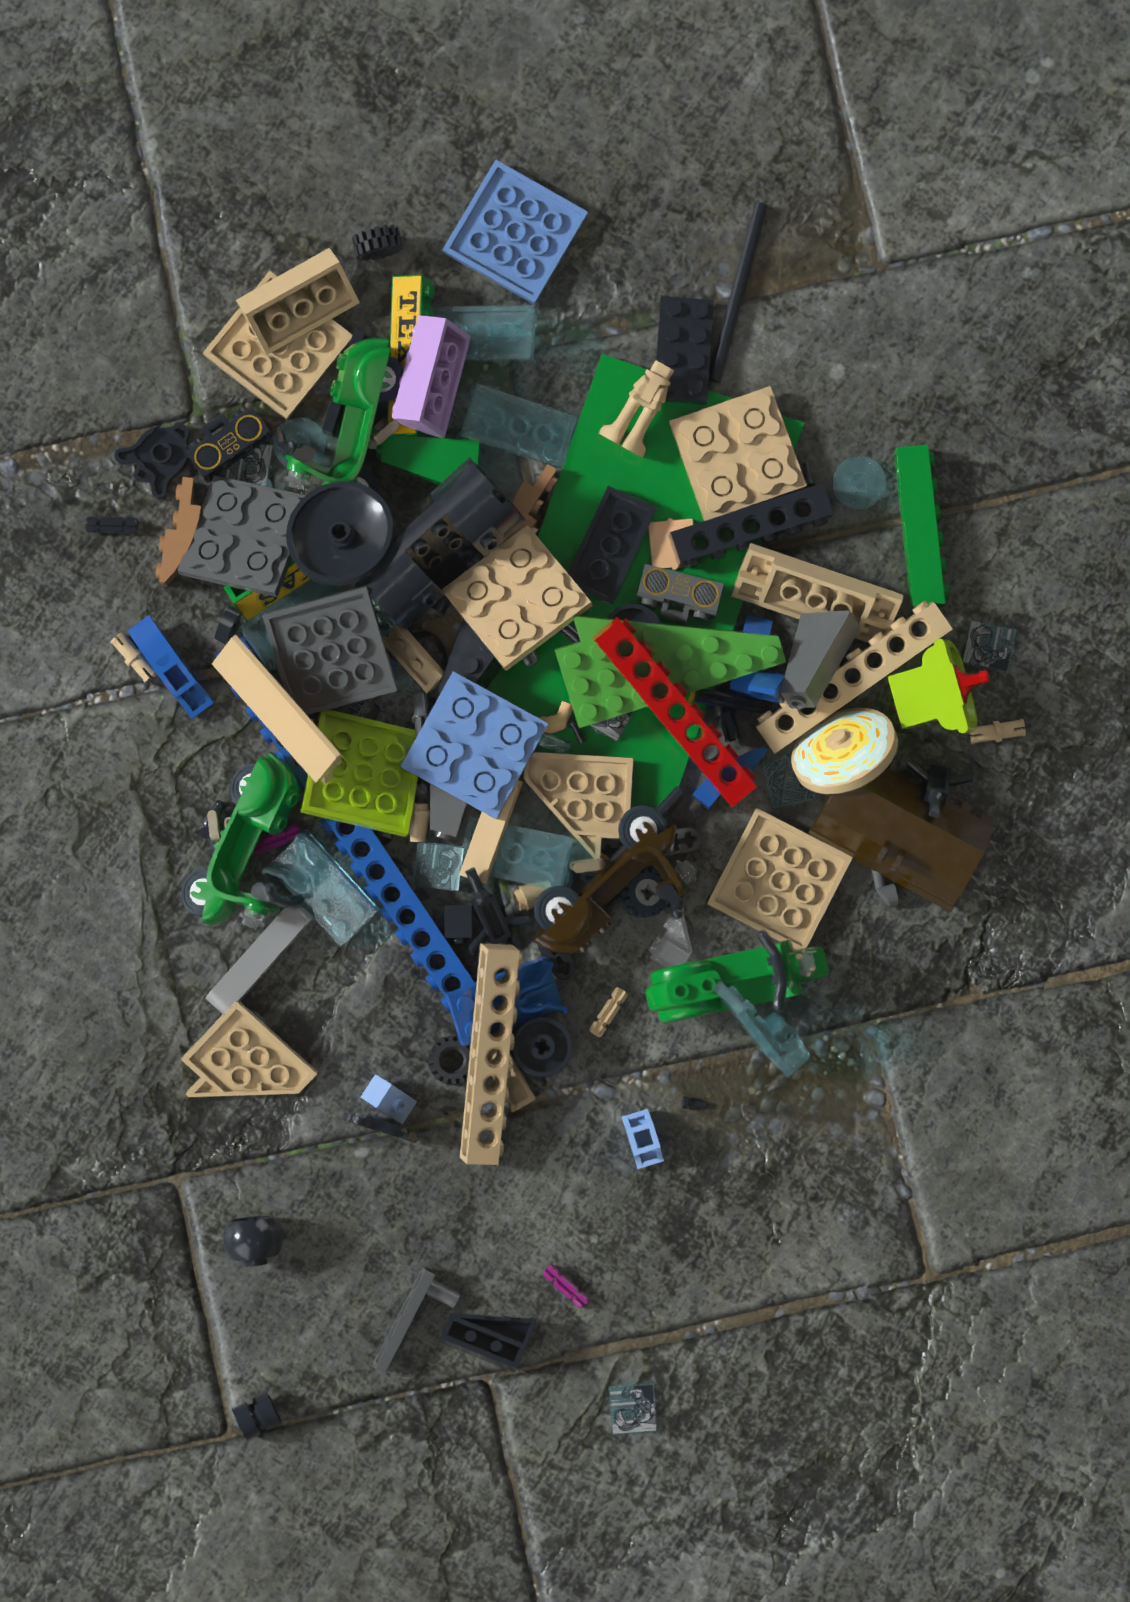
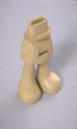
M655 360L650 371L646 369V375H643L633 385L634 389L629 392L630 396L618 418L613 424L604 425L600 429L599 434L619 445L640 405L643 406L642 413L622 444V447L643 458L646 452L643 444L645 432L657 411L661 410V404L665 403L667 386L671 384L669 379L674 370Z

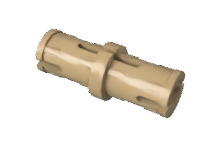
M120 632L117 636L123 642V645L115 637L110 643L126 659L124 662L128 666L131 665L145 683L149 682L152 678L145 670L153 677L157 673L143 656L140 649H137L126 636L125 632Z
M1020 719L1004 723L993 721L991 725L978 726L973 733L969 734L981 735L970 736L971 743L975 744L991 740L1002 742L1004 738L1026 736L1025 729H1014L1025 727L1024 720Z

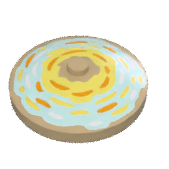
M869 708L840 710L832 713L801 735L792 752V768L799 782L811 791L822 794L848 792L869 783L888 767L897 750V734L889 718L877 710Z

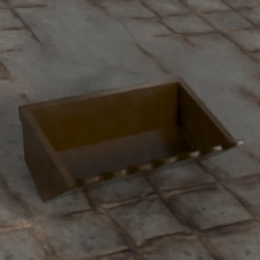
M892 762L879 776L869 783L848 792L829 794L808 835L853 857L852 859L879 872L884 877L949 912L956 905L996 830V827L991 825L993 819L991 815L983 813L981 818L974 816L970 813L973 806L969 803L963 802L961 807L950 803L952 799V794L948 793L945 806L941 805L939 818L929 816L930 803L924 801L926 782L923 780L920 786L910 781L912 773L906 769H902L900 775L889 770Z

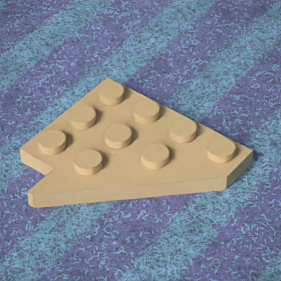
M533 752L524 768L523 780L592 858H600L601 838L620 840L618 832L619 822L624 813L630 809L633 758Z

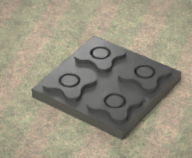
M214 475L202 504L194 538L188 551L183 555L177 571L182 576L278 597L292 560L286 543L288 521L296 505L306 495Z
M367 586L267 612L262 615L284 690L306 715L398 690Z

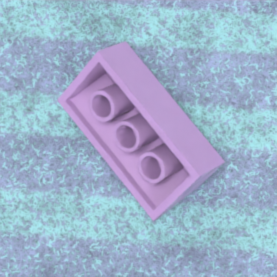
M418 315L417 323L413 328L410 349L406 354L403 376H401L399 381L397 399L392 408V418L403 426L439 438H445L471 339L470 335L448 319Z

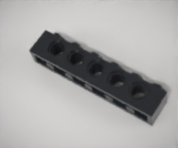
M824 483L672 531L668 537L678 566L685 564L686 568H691L701 564L700 559L711 557V560H716L726 556V551L735 548L737 552L747 550L750 543L762 540V543L765 544L777 540V535L787 532L788 536L803 531V526L813 524V527L825 525L829 523L828 518H831L834 513ZM796 506H806L809 509V516L800 517L797 515ZM773 513L781 514L784 518V524L774 525L770 520V515ZM748 521L755 522L759 527V531L755 534L748 533L745 529V523ZM723 529L730 530L733 534V540L730 542L722 541L719 537V532ZM698 537L704 538L708 543V547L705 550H698L694 546L693 540Z

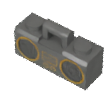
M645 564L637 599L642 600L641 604L647 607L656 608L657 604L662 605L660 618L686 624L688 613L690 612L694 613L693 617L696 619L709 621V618L715 619L724 584ZM668 604L683 607L684 611L669 609Z

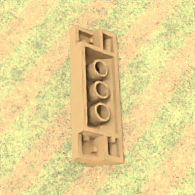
M750 543L746 556L743 558L731 595L732 597L800 619L801 614L850 610L860 625L855 638L868 642L869 639L880 632L885 635L892 630L890 625L893 623L903 600L902 594Z
M236 635L233 636L213 661L212 665L315 783L321 780L324 784H327L333 779V769L341 763V754Z

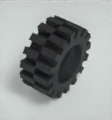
M397 225L376 226L373 229L368 228L352 237L356 258L359 261L382 259L385 256L394 255L393 253L403 250L402 239Z
M453 1035L443 1037L435 1042L428 1057L429 1068L433 1076L447 1085H458L467 1081L471 1044L463 1046L460 1044L459 1037ZM457 1050L462 1054L463 1065L460 1069L449 1071L444 1068L442 1057L445 1052Z

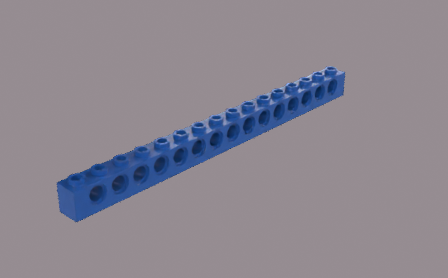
M240 638L244 645L250 650L244 639ZM230 686L237 699H241L238 693ZM249 706L246 707L245 711L252 721L259 720L263 726L260 733L268 745L272 742L279 750L275 754L287 762L294 772L299 788L303 786L305 789L308 773L303 768L295 765L294 757ZM326 818L319 820L328 834L332 831L339 839L335 842L336 846L343 856L349 854L353 860L350 867L358 879L362 876L369 884L365 887L366 891L373 901L377 898L384 906L380 909L381 913L388 923L394 921L399 929L395 934L403 946L407 943L414 951L410 954L411 958L418 968L425 967L429 973L425 977L434 991L439 988L444 996L440 1001L448 1013H451L445 996L446 993H449L445 988L447 979L451 977L459 979L461 982L460 988L475 982L372 829L355 825V829L351 834L344 835L340 832V825L343 822ZM360 843H366L370 847V852L365 857H358L355 854V847ZM376 865L382 866L385 869L384 876L379 880L370 877V870ZM389 888H396L400 891V897L397 901L389 902L385 899V892ZM405 910H411L415 914L414 922L409 925H405L400 921V915ZM427 933L430 936V943L426 947L417 946L415 944L417 934ZM435 955H441L446 960L445 966L440 970H435L430 966V960Z

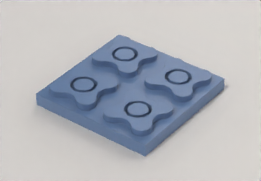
M495 160L442 249V253L535 305L586 219L588 212Z
M452 672L401 767L497 819L549 724L463 676Z

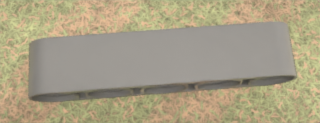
M301 905L284 908L215 985L205 999L222 1014L237 999L241 1001L304 931L314 916Z

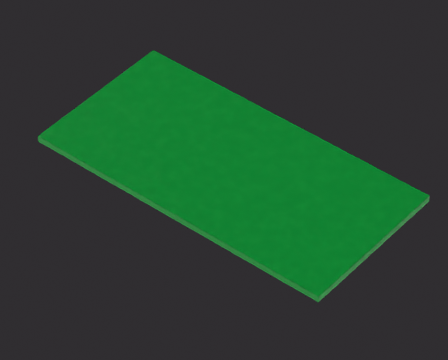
M604 354L601 355L538 535L541 542L567 573L607 486L657 507L651 522L668 521L669 518L673 520L692 519L694 525L704 521L669 421L733 398L708 390L706 405L665 401V403L661 404V410L657 411L645 432L643 444L646 452L642 458L622 447V444L642 413L643 406L640 405L619 445L599 434V431L604 425H611L618 418L630 396L629 392L634 389L633 385L643 375H646V369ZM782 416L795 451L804 423ZM748 521L745 523V529L748 533L755 534L759 531V527L755 522ZM649 527L613 606L586 595L593 606L580 616L607 619L608 615L617 607L626 604L642 605V600L637 599L644 566L645 564L652 566ZM723 529L719 532V537L722 541L730 542L733 540V534L730 530ZM698 537L694 539L695 547L698 550H705L708 547V543L704 538ZM760 540L752 544L762 547L763 543L762 540ZM736 548L726 551V556L716 560H711V557L700 559L701 564L691 568L677 567V570L665 568L724 584L715 619L709 618V621L699 620L693 617L694 613L689 612L686 624L660 618L662 605L657 604L656 608L644 607L650 609L657 616L660 624L733 631L743 600L731 595L743 558H745L748 549L737 552ZM668 604L669 609L684 611L683 607ZM573 620V621L571 622V624L576 628L575 623H574V620ZM557 632L534 650L539 659L536 664L527 667L523 660H520L507 671L502 667L486 690L539 719L543 716L556 715L562 701L571 704L555 649L573 643L562 633ZM710 686V687H707V688H704V689L712 690V689H713V686ZM688 693V695L684 697L687 702L689 700V697L691 696V693ZM696 703L702 712L705 713L707 704ZM674 704L670 708V715L672 717L681 716L684 711L683 705ZM648 706L633 711L617 740L588 725L579 728L586 741L579 744L572 728L569 729L566 725L563 730L555 733H544L534 752L633 758L630 809L640 805L656 809L676 786L679 788L689 759L686 751ZM572 711L567 724L576 721L574 711ZM617 720L609 721V724L617 723ZM696 724L691 725L687 730V736L689 738H696L700 726Z

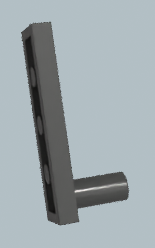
M422 1267L372 1366L386 1373L425 1294L453 1308L460 1297V1293L433 1280L435 1274Z

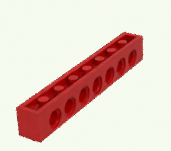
M616 617L593 636L592 639L728 804L733 807L757 787L753 782L756 776L747 765L742 768L737 763L736 759L739 755L729 744L726 747L723 746L719 741V738L722 737L721 733L713 724L709 726L705 724L701 719L705 714L697 704L693 703L690 705L684 697L688 693L678 682L673 685L667 678L671 673L661 661L657 664L653 661L650 655L654 652L644 640L639 643L635 639L633 634L636 630L628 620L625 619L621 622ZM621 642H631L632 650L629 654H619L618 646ZM647 662L649 664V671L646 675L639 676L636 674L635 668L638 663ZM657 683H664L666 685L665 694L660 697L654 696L652 692L653 687ZM674 704L683 705L684 711L679 717H672L670 715V708ZM694 724L699 725L701 728L699 736L689 738L687 736L688 728ZM711 745L717 746V755L712 759L705 758V749ZM725 767H734L735 773L732 778L723 779L721 777V772Z

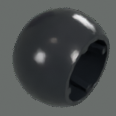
M270 1215L229 1220L223 1233V1244L228 1256L233 1261H243L244 1267L268 1264L267 1258L277 1256L283 1243L281 1226L277 1219Z

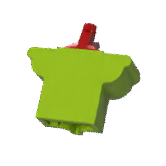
M936 639L934 646L924 652L921 667L888 676L902 729H910L938 720L945 729L958 730L960 733H973L977 728V714L971 691L982 684L990 682L987 670L979 671L975 675L967 674L955 645L947 639Z

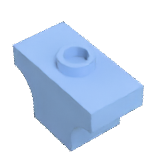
M376 1074L361 1096L362 1099L401 1124L404 1123L417 1103L416 1100Z
M648 1109L622 1116L637 1169L664 1161Z

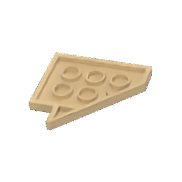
M238 999L181 1059L200 1076L186 1092L188 1097L299 1094L318 1072Z

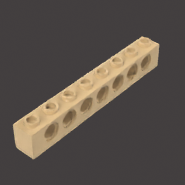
M926 601L922 602L912 610L915 614L908 619L901 617L890 625L891 631L885 635L881 632L868 640L870 644L862 651L858 647L846 656L848 661L838 666L829 682L835 684L837 688L836 695L833 698H825L822 695L811 713L804 714L800 709H791L784 699L783 703H779L781 708L773 713L771 710H768L757 718L759 723L755 727L774 754L927 648L936 639L951 631L952 627L934 602L929 604ZM917 621H922L926 627L924 634L921 636H914L911 631L912 625ZM893 637H900L903 640V648L898 652L891 651L889 647V642ZM873 652H877L881 656V663L877 667H870L867 664V657ZM849 668H856L859 672V678L854 683H848L845 680V672ZM782 715H790L792 717L793 723L790 728H779L778 719Z
M480 945L460 1158L466 1164L498 1165L499 1157L503 1155L504 1146L501 1140V1133L506 1127V1115L503 1114L504 1103H507L509 1099V1090L506 1087V1083L512 1069L509 1053L514 1047V1035L511 1034L512 1023H515L517 1019V1010L514 1007L515 996L519 995L520 990L517 973L522 967L520 950L513 945ZM505 968L504 976L496 980V972L499 969ZM502 995L500 1005L493 1007L494 998ZM499 1022L500 1027L498 1031L490 1033L492 1024ZM493 1049H497L495 1058L487 1060L488 1053ZM490 1076H494L493 1084L485 1087V1080ZM487 1103H492L490 1111L482 1113L483 1106ZM489 1129L487 1138L479 1140L480 1133L483 1130Z

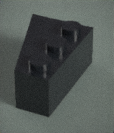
M464 618L438 690L440 694L452 672L487 689L502 668V665Z

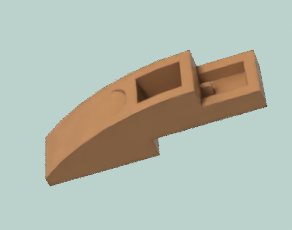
M547 464L534 486L523 481L513 504L526 521L504 542L527 525L537 534L538 529L535 528L537 520L530 515L531 513L534 515L538 513L544 503L540 499L545 491L550 493L558 481L555 478L557 470Z
M183 477L182 484H177L176 500H180L179 511L174 510L173 526L177 527V529H166L165 536H160L159 552H163L162 562H157L156 578L160 579L159 582L162 586H168L178 575L179 572L177 570L181 559L188 551L199 523L202 507L193 505L196 485L194 478Z

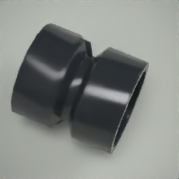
M268 1392L253 1398L252 1404L245 1402L232 1409L236 1422L247 1441L260 1435L263 1428L270 1430L282 1424L280 1415Z

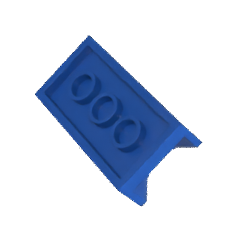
M545 956L523 964L521 969L518 970L517 980L519 981L520 990L519 995L515 996L514 1007L517 1010V1019L515 1023H512V1028L557 1010L564 1014L568 1012L567 1007L561 1003L551 969L554 963ZM505 971L496 974L495 979H501L504 976ZM477 982L445 994L460 1044L463 1046L471 1044ZM502 995L494 998L493 1007L500 1005ZM499 1022L492 1024L490 1033L498 1031L500 1027Z

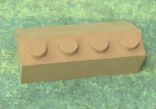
M330 248L236 300L266 355L360 303L340 262Z

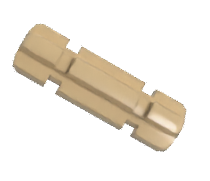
M619 987L615 988L611 994L612 998L607 1000L597 1016V1021H594L589 1028V1031L597 1037H601L607 1029L605 1028L606 1025L611 1023L620 1009L619 1005L623 1004L628 997V993Z

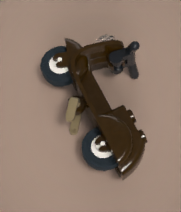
M635 806L626 811L620 819L618 827L619 838L626 849L611 862L604 854L599 855L601 858L570 862V869L576 873L593 871L598 875L578 894L569 887L560 885L549 887L541 892L534 907L535 918L541 929L532 941L551 952L574 954L578 951L581 954L591 945L590 938L596 933L601 935L611 926L609 920L612 918V915L604 906L639 872L650 864L656 867L663 881L656 885L655 889L656 894L660 898L669 902L664 910L665 913L672 914L675 919H680L685 910V903L681 897L686 895L685 891L689 888L688 884L691 881L695 882L697 880L694 876L697 870L687 860L682 863L679 859L676 861L677 865L672 868L664 857L674 843L676 824L673 823L667 826L662 814L650 806Z

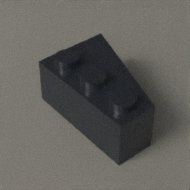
M450 1313L439 1343L516 1373L537 1318Z

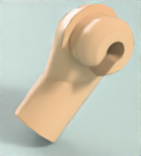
M562 701L556 715L540 718L549 724L544 733L552 734L566 727L573 711L571 704Z

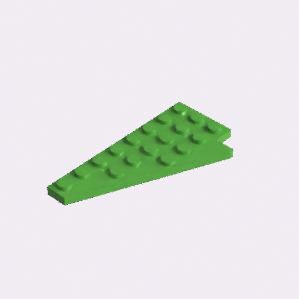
M573 617L580 642L555 649V653L578 727H585L647 707L648 705L592 639L593 636L614 619ZM628 621L636 630L633 634L635 639L639 643L644 640L654 652L650 655L656 664L661 661L671 673L667 678L673 685L678 682L687 693L786 663L779 636ZM623 641L618 646V652L621 655L629 654L632 650L630 641ZM647 662L638 663L635 668L636 674L639 676L646 675L649 671V664ZM657 683L653 687V695L657 697L664 695L666 685L664 683Z

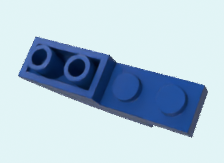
M150 615L128 630L130 636L157 675L192 719L214 703Z

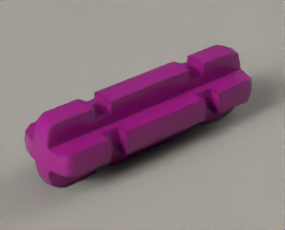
M297 824L287 827V830L280 832L278 836L272 834L263 836V839L258 841L252 854L259 855L264 853L266 849L269 851L285 845L289 840L295 841L300 839L302 834Z
M550 1264L543 1271V1276L549 1281L552 1280L554 1282L553 1285L568 1299L571 1298L578 1308H583L589 1301V1297L583 1291L580 1292L579 1288L564 1274L561 1275L559 1273L560 1270L553 1264Z

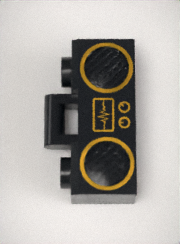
M252 406L248 409L243 407L237 410L232 415L233 419L230 422L223 413L201 428L206 438L203 440L198 438L189 444V450L186 451V454L206 483L211 481L214 475L218 476L272 438L269 429ZM223 425L226 426L215 435H212L213 432L221 428Z

